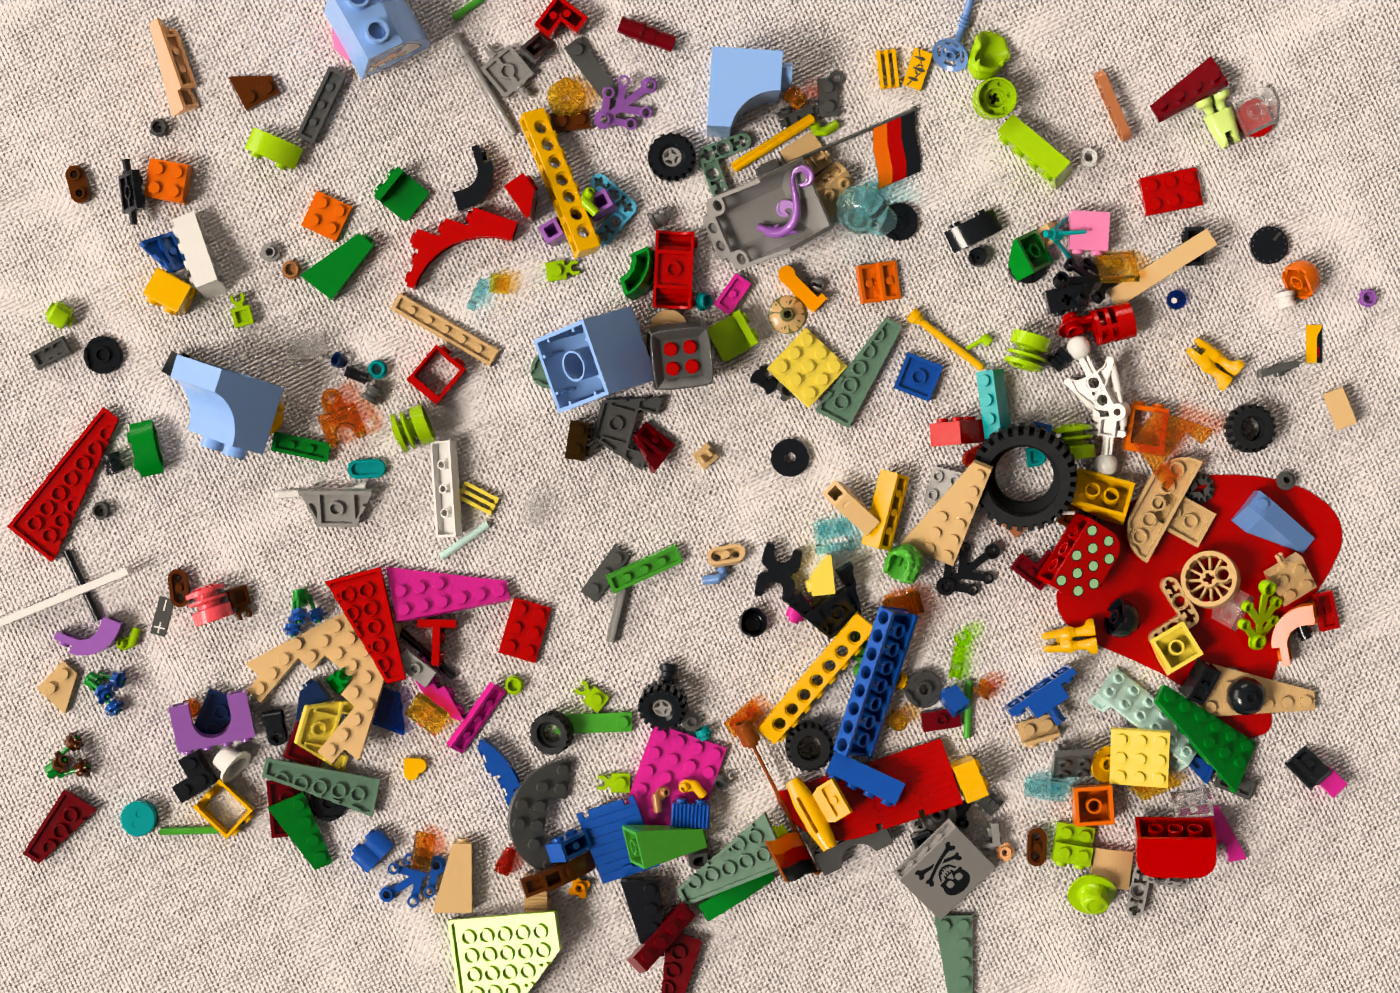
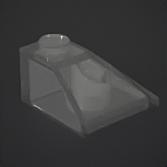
M1273 83L1262 86L1230 102L1245 137L1279 122L1280 99Z

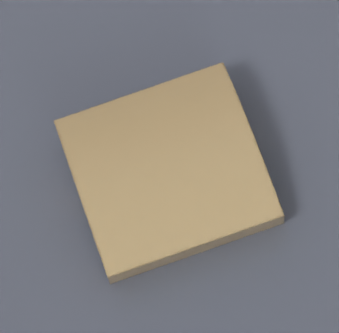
M1093 847L1089 875L1103 876L1112 881L1116 889L1129 890L1134 852Z

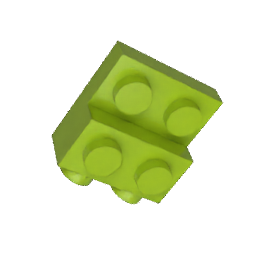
M1057 821L1050 859L1055 861V865L1066 867L1068 863L1074 864V868L1080 870L1090 867L1096 828L1090 826L1076 827L1072 823Z

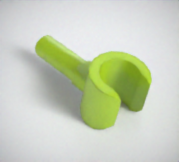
M984 334L978 340L966 346V349L968 351L981 343L986 347L993 339L988 334Z

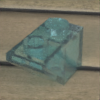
M1025 776L1024 796L1065 802L1067 782L1062 779Z

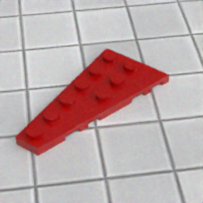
M378 567L325 581L385 682L391 684L407 680L382 568Z

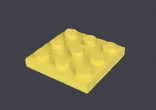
M805 328L771 363L767 370L809 408L847 366L814 334Z
M1112 727L1109 784L1168 788L1171 731Z

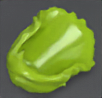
M985 30L980 31L975 36L974 43L969 51L967 65L972 77L977 80H987L995 77L1001 71L1003 65L1012 56L1005 38L1001 37L998 32L994 34L993 31L987 32Z

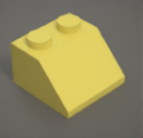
M825 554L808 575L809 580H805L806 591L810 592L812 596L835 594L832 557L830 554Z
M1183 621L1150 640L1156 658L1167 676L1203 655L1202 650Z

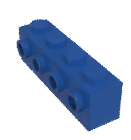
M835 751L826 769L829 779L834 778L837 783L841 780L847 783L846 787L854 791L858 788L864 791L863 795L871 799L877 797L881 799L880 803L890 808L892 805L897 807L906 788L905 783L850 757H846Z

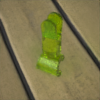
M966 627L963 628V632L966 635L965 639H960L957 634H953L957 645H954L949 670L950 679L955 677L961 680L967 651V647L964 646L968 645L971 641L970 630ZM953 665H960V671L954 670Z

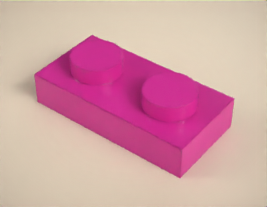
M735 273L714 305L730 316L751 286V283Z

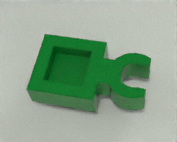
M345 667L339 671L336 670L325 680L337 695L350 684L349 681L352 679V675L347 676L344 673Z

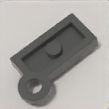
M840 71L831 72L829 78L817 79L819 118L839 116L837 86H840L844 81V76ZM834 75H838L840 77V80L838 82L833 81L832 78Z

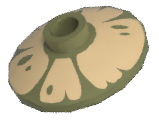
M783 296L771 304L768 318L771 326L776 331L783 334H791L800 330L806 319V311L802 302L797 298ZM785 311H789L791 313L790 318L784 317Z

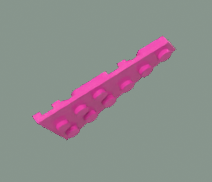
M386 567L396 623L510 601L507 581Z

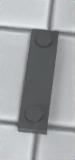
M580 37L567 45L564 50L602 100V90L604 87L609 86L614 89L615 94L610 99L609 109H611L616 104L618 87ZM610 89L605 91L606 96L611 95Z
M328 67L296 134L297 137L315 145L347 78V74L333 67Z

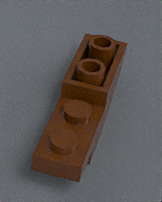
M590 850L567 862L554 863L551 867L519 880L525 897L529 898L574 881L596 867Z

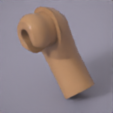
M660 786L652 794L654 813L663 812L662 801L670 795V789L666 786Z

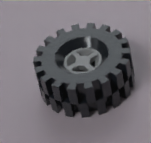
M669 132L666 135H660L649 147V167L660 180L676 183L686 179L692 173L696 162V152L693 144L689 142L687 137H683L679 133L673 134Z
M660 680L658 684L657 681H653L651 685L648 684L643 689L638 703V712H640L639 716L641 719L645 718L644 723L646 725L648 723L651 724L650 728L654 729L656 726L659 731H662V728L668 731L671 726L675 729L678 724L682 723L688 707V697L684 695L685 691L683 688L679 690L680 685L677 683L673 686L671 685L672 681L669 680L668 683Z

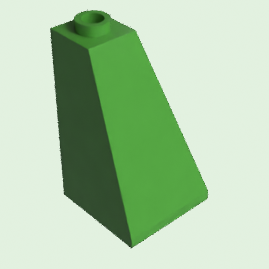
M622 825L630 862L643 869L707 848V835L702 828L671 827V825Z

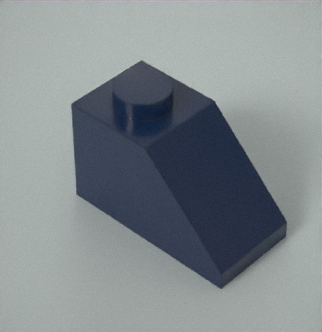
M310 679L302 685L304 689L299 692L297 721L301 719L304 705L324 703L332 697L319 679L314 681Z

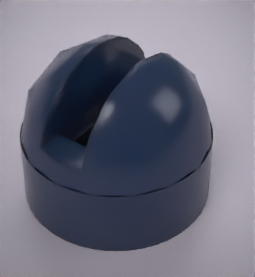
M335 352L331 358V365L336 368H344L348 363L347 357L340 352Z

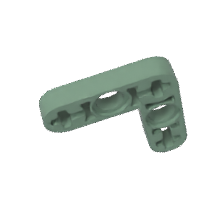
M739 133L704 146L699 150L698 159L712 196L718 194H715L717 191L716 184L712 186L711 183L717 182L720 179L723 181L719 182L720 188L725 189V191L728 190L718 161L746 151L751 145V138L748 134ZM740 137L748 140L745 143V147L739 144L735 146L737 150L733 151L731 140H734V143L739 142ZM721 144L729 145L730 151L727 154H722L719 151ZM712 147H716V153L719 157L715 158V154L710 155V160L701 157L703 151L711 153L714 151ZM711 168H715L719 172L718 177L715 179L708 176V171Z

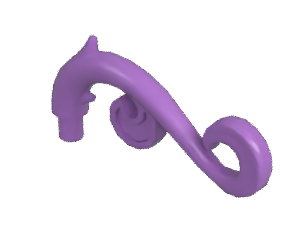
M801 164L793 168L790 175L792 200L782 199L776 206V212L781 217L790 215L786 210L787 208L792 210V216L787 224L782 227L776 224L772 227L759 223L756 230L765 233L764 236L770 238H782L798 233L794 229L800 219L801 203L795 177L797 173L801 172L805 174L806 179L798 184L799 187L811 185L815 177L811 167Z

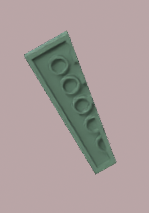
M885 318L815 411L849 428L903 326Z
M266 757L262 775L264 778L291 786L294 789L310 793L316 797L332 801L335 804L343 805L372 817L381 779Z
M947 914L941 920L934 915L947 993H973L972 914Z

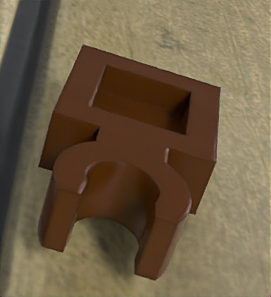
M246 584L226 590L233 609L237 608L236 618L243 620V611L246 612L247 617H252V611L246 605L251 603Z

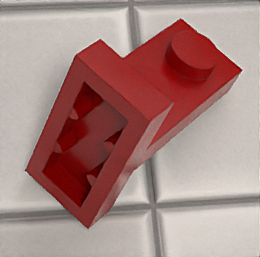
M417 619V627L419 629L432 630L431 666L433 668H441V663H444L445 652L441 651L442 644H445V632H442V630H458V622L456 620Z

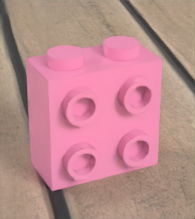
M1071 210L1068 215V231L1086 230L1087 233L1067 235V251H1072L1074 255H1083V252H1091L1093 256H1102L1103 253L1107 252L1110 212Z

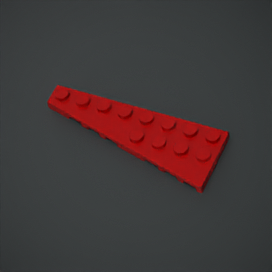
M106 407L100 410L7 526L50 562H54L102 460L101 457L104 455L120 419Z

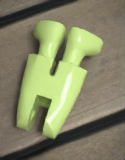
M1228 88L1195 103L1197 109L1205 112L1206 117L1203 119L1222 149L1229 146L1225 135L1226 132L1229 133L1233 143L1240 141L1232 106L1226 107L1225 99L1230 94ZM1212 101L1218 110L1217 112H1214Z

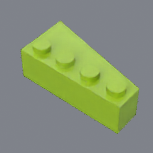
M1014 114L997 130L998 140L1004 146L1008 145L1017 157L1022 158L1030 168L1035 170L1054 189L1057 190L1072 173L1071 162Z

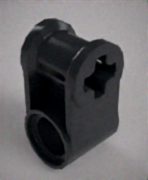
M282 708L262 712V721L269 743L273 746L284 744L288 739V733ZM281 734L282 738L278 740L274 739V736Z

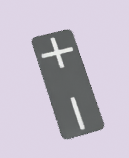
M159 597L150 631L152 634L163 637L166 634L173 607L169 598Z

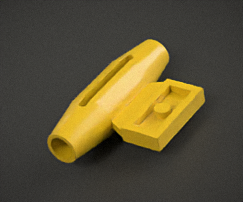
M800 777L789 781L786 786L793 806L810 836L823 852L835 847L837 843L829 822H837L853 812L835 779L832 778L820 785L814 793L809 790Z

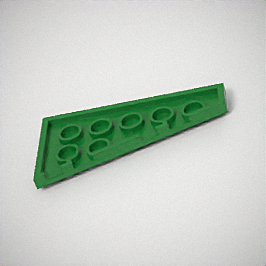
M1161 685L1154 703L1168 719H1171L1177 725V730L1189 739V744L1207 765L1213 767L1218 773L1217 776L1220 780H1224L1229 786L1228 789L1232 793H1236L1256 742L1167 685Z

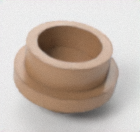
M289 260L284 263L282 273L287 279L294 280L301 275L302 269L298 262Z

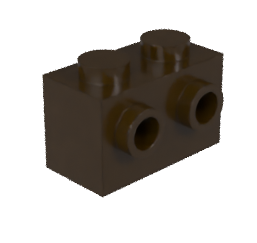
M570 420L565 458L585 461V457L589 458L590 446H587L588 438L592 439L593 427H590V423Z

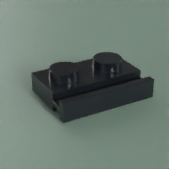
M1304 746L1291 757L1288 763H1284L1310 791L1332 774L1331 770L1307 746Z

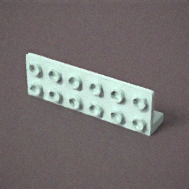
M1114 667L1100 689L1091 695L1088 702L1102 713L1112 707L1139 729L1171 731L1169 766L1179 773L1189 766L1197 752L1189 744V739L1177 730V725L1171 719H1168L1154 703L1155 697L1117 667Z

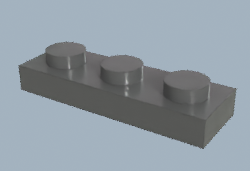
M614 545L580 592L596 603L609 585L605 575L622 568L630 556Z

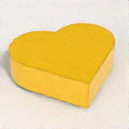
M404 758V776L408 780H415L419 773L424 772L427 768V763L423 758Z

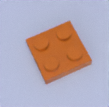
M317 191L301 226L337 242L353 207Z

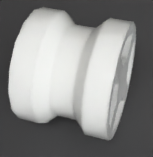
M1294 290L1275 294V298L1279 302L1277 305L1278 309L1297 305V301L1293 297L1295 294Z

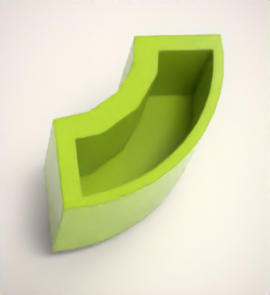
M254 127L244 148L251 151V156L260 160L262 157L276 163V167L285 171L287 168L295 170L303 151L302 148Z

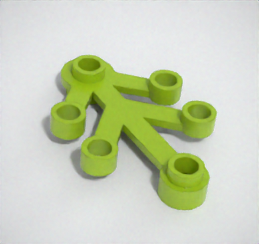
M1268 579L1262 580L1258 585V589L1261 592L1258 613L1252 602L1244 600L1241 604V610L1248 613L1254 621L1255 630L1250 626L1251 622L1245 618H1241L1237 626L1249 636L1248 646L1253 650H1260L1265 646V635L1279 621V617L1273 614V612L1282 605V599L1275 595L1272 596L1277 586L1276 583ZM1272 596L1269 600L1270 606L1266 609L1268 597Z

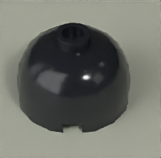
M1118 598L1108 607L1107 611H1110L1109 618L1105 617L1104 629L1107 634L1113 637L1124 638L1130 636L1139 628L1141 622L1138 609L1131 602Z
M1239 677L1233 680L1227 688V703L1238 714L1252 715L1259 712L1265 705V689L1254 678Z

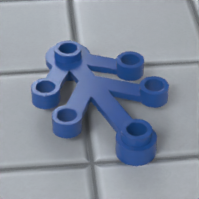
M412 852L407 853L404 857L405 863L408 865L417 863L426 866L421 870L404 867L396 862L390 863L388 866L390 874L395 875L399 873L410 877L393 887L389 885L384 886L380 891L381 900L384 902L392 901L396 893L414 883L407 904L412 908L416 907L419 904L418 897L423 878L430 874L428 886L424 889V895L428 898L433 897L436 893L435 886L438 875L443 873L446 867V861L442 856L435 855L428 859L416 856ZM407 856H413L414 861L409 862ZM438 862L440 868H434L433 863ZM395 865L397 867V871L393 872L391 870V866ZM428 888H431L433 890V894H427L426 890ZM388 891L391 896L386 898L384 892ZM415 898L417 903L411 904L410 899Z

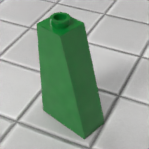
M358 233L305 271L301 277L329 299L335 301L376 248L372 244L374 240L367 234L362 236Z

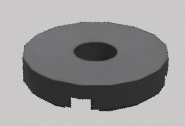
M925 669L917 670L908 677L904 691L907 700L911 704L920 708H929L937 703L942 691V682L934 672ZM927 684V692L921 694L919 691L920 686Z

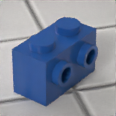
M576 828L565 831V835L553 837L552 841L545 845L551 863L567 862L593 848L588 831L576 830Z

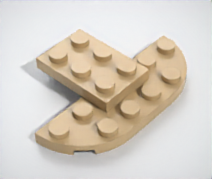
M1190 457L1173 458L1160 464L1148 478L1128 515L1126 523L1128 543L1135 555L1145 563H1148L1165 531L1194 547H1199L1216 514L1186 498L1184 495L1202 465V461Z

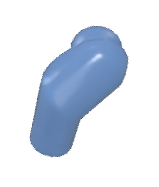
M728 567L717 568V574L702 576L703 585L717 584L729 576Z

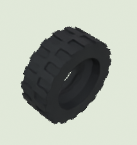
M551 710L534 720L531 724L530 738L538 751L543 752L545 755H557L572 744V740H574L573 724L562 712L559 713L558 711ZM554 724L558 727L560 731L558 741L551 742L545 737L544 728L546 725Z

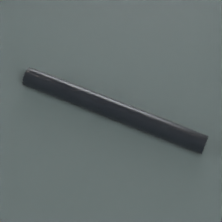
M71 550L63 552L78 586L86 584ZM91 593L82 594L95 622L101 620V614Z
M402 628L400 636L431 662L432 653ZM441 663V668L438 669L452 680L456 673L447 665Z

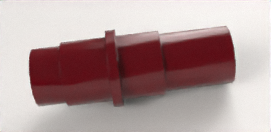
M622 16L617 30L618 33L636 40L639 44L642 42L668 52L672 51L677 38L675 35L648 25L646 21L643 23Z

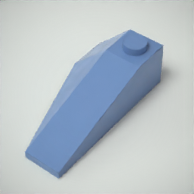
M1254 490L1231 519L1233 523L1246 533L1303 553L1315 539L1261 491Z

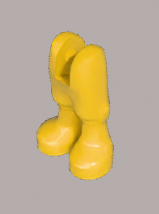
M1197 337L1194 343L1204 353L1200 355L1190 347L1186 350V353L1201 367L1203 372L1211 374L1217 381V387L1224 391L1233 380V377L1243 368L1245 362L1240 359L1236 361L1227 359L1220 349H1216L1208 342ZM1215 363L1222 366L1230 375L1218 369Z
M1093 618L1087 619L1084 625L1080 627L1065 626L1061 629L1042 633V639L1056 638V644L1043 646V651L1049 653L1067 652L1070 654L1077 650H1088L1091 654H1098L1096 637L1078 641L1073 640L1075 637L1096 635Z

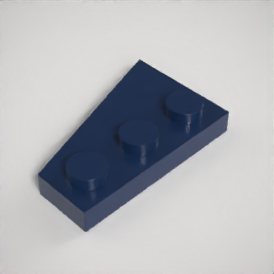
M210 687L195 721V726L203 733L218 734L231 720L227 693Z

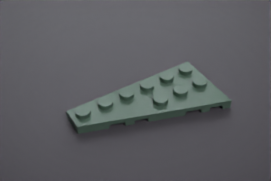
M766 811L677 888L682 902L690 905L779 870L765 841L777 839Z

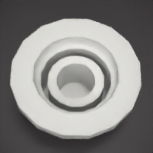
M233 745L222 748L213 760V765L221 771V780L227 783L238 777L250 762L251 754L248 751L240 752Z

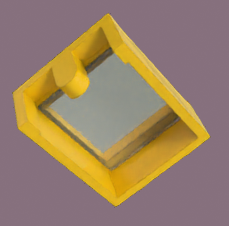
M221 778L193 806L226 839L231 835L234 837L242 829L239 826L244 821L248 823L255 815L252 812L256 809L228 782H223Z

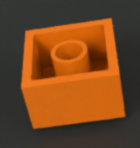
M150 158L144 196L148 199L187 206L193 167L186 164Z
M1111 784L1070 785L1072 821L1076 827L1115 824Z

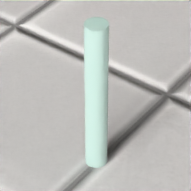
M483 522L439 554L443 560L490 528L488 522Z

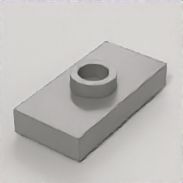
M406 649L402 654L405 673L425 688L428 687L438 671L409 649Z

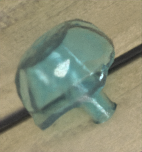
M867 182L864 186L846 188L837 198L836 217L839 223L853 234L873 233L878 236H884L897 225V215L889 207L888 201L878 193L877 185L872 182Z

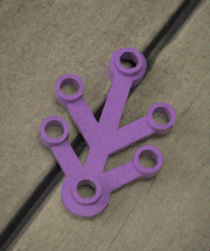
M621 75L617 80L619 86L616 104L610 110V99L614 96L615 91L609 86L604 87L602 90V107L594 116V123L600 129H607L611 125L623 126L629 130L635 129L637 123L633 118L625 120L614 117L620 112L640 115L643 118H649L652 115L649 107L644 106L640 108L629 105L645 93H653L657 89V81L651 77L644 78L641 82V87L625 98L626 87L630 84V78L626 75ZM623 77L627 79V82L624 85L621 84V79ZM648 82L653 83V87L651 89L647 88ZM607 89L611 90L610 96H606L605 91ZM644 109L648 110L647 116L643 115ZM603 116L607 117V121L605 123L601 122V118ZM630 120L633 121L632 127L627 126V123Z

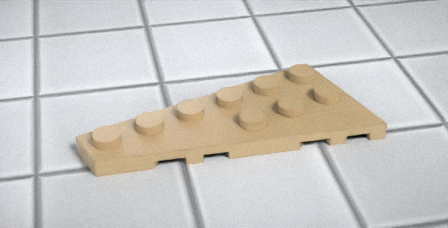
M974 460L901 541L900 545L904 543L916 547L920 553L954 566L993 466Z
M1212 664L1222 674L1204 705L1199 704V707L1214 716L1242 715L1233 711L1226 700L1228 686L1239 677L1254 678L1265 689V705L1255 714L1315 710V694L1313 690Z

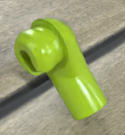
M836 120L820 127L818 122H815L810 126V129L814 136H828L837 130L840 125Z
M587 187L582 192L581 205L595 217L600 212L593 204L595 190L592 187Z
M132 627L130 636L117 640V648L128 650L135 647L142 629Z

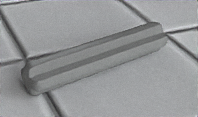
M627 588L616 593L606 635L607 642H617L629 591Z

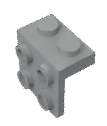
M937 466L933 467L924 502L934 505L962 473Z

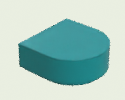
M1025 448L1027 467L1040 466L1045 462L1046 456L1042 452L1034 448Z

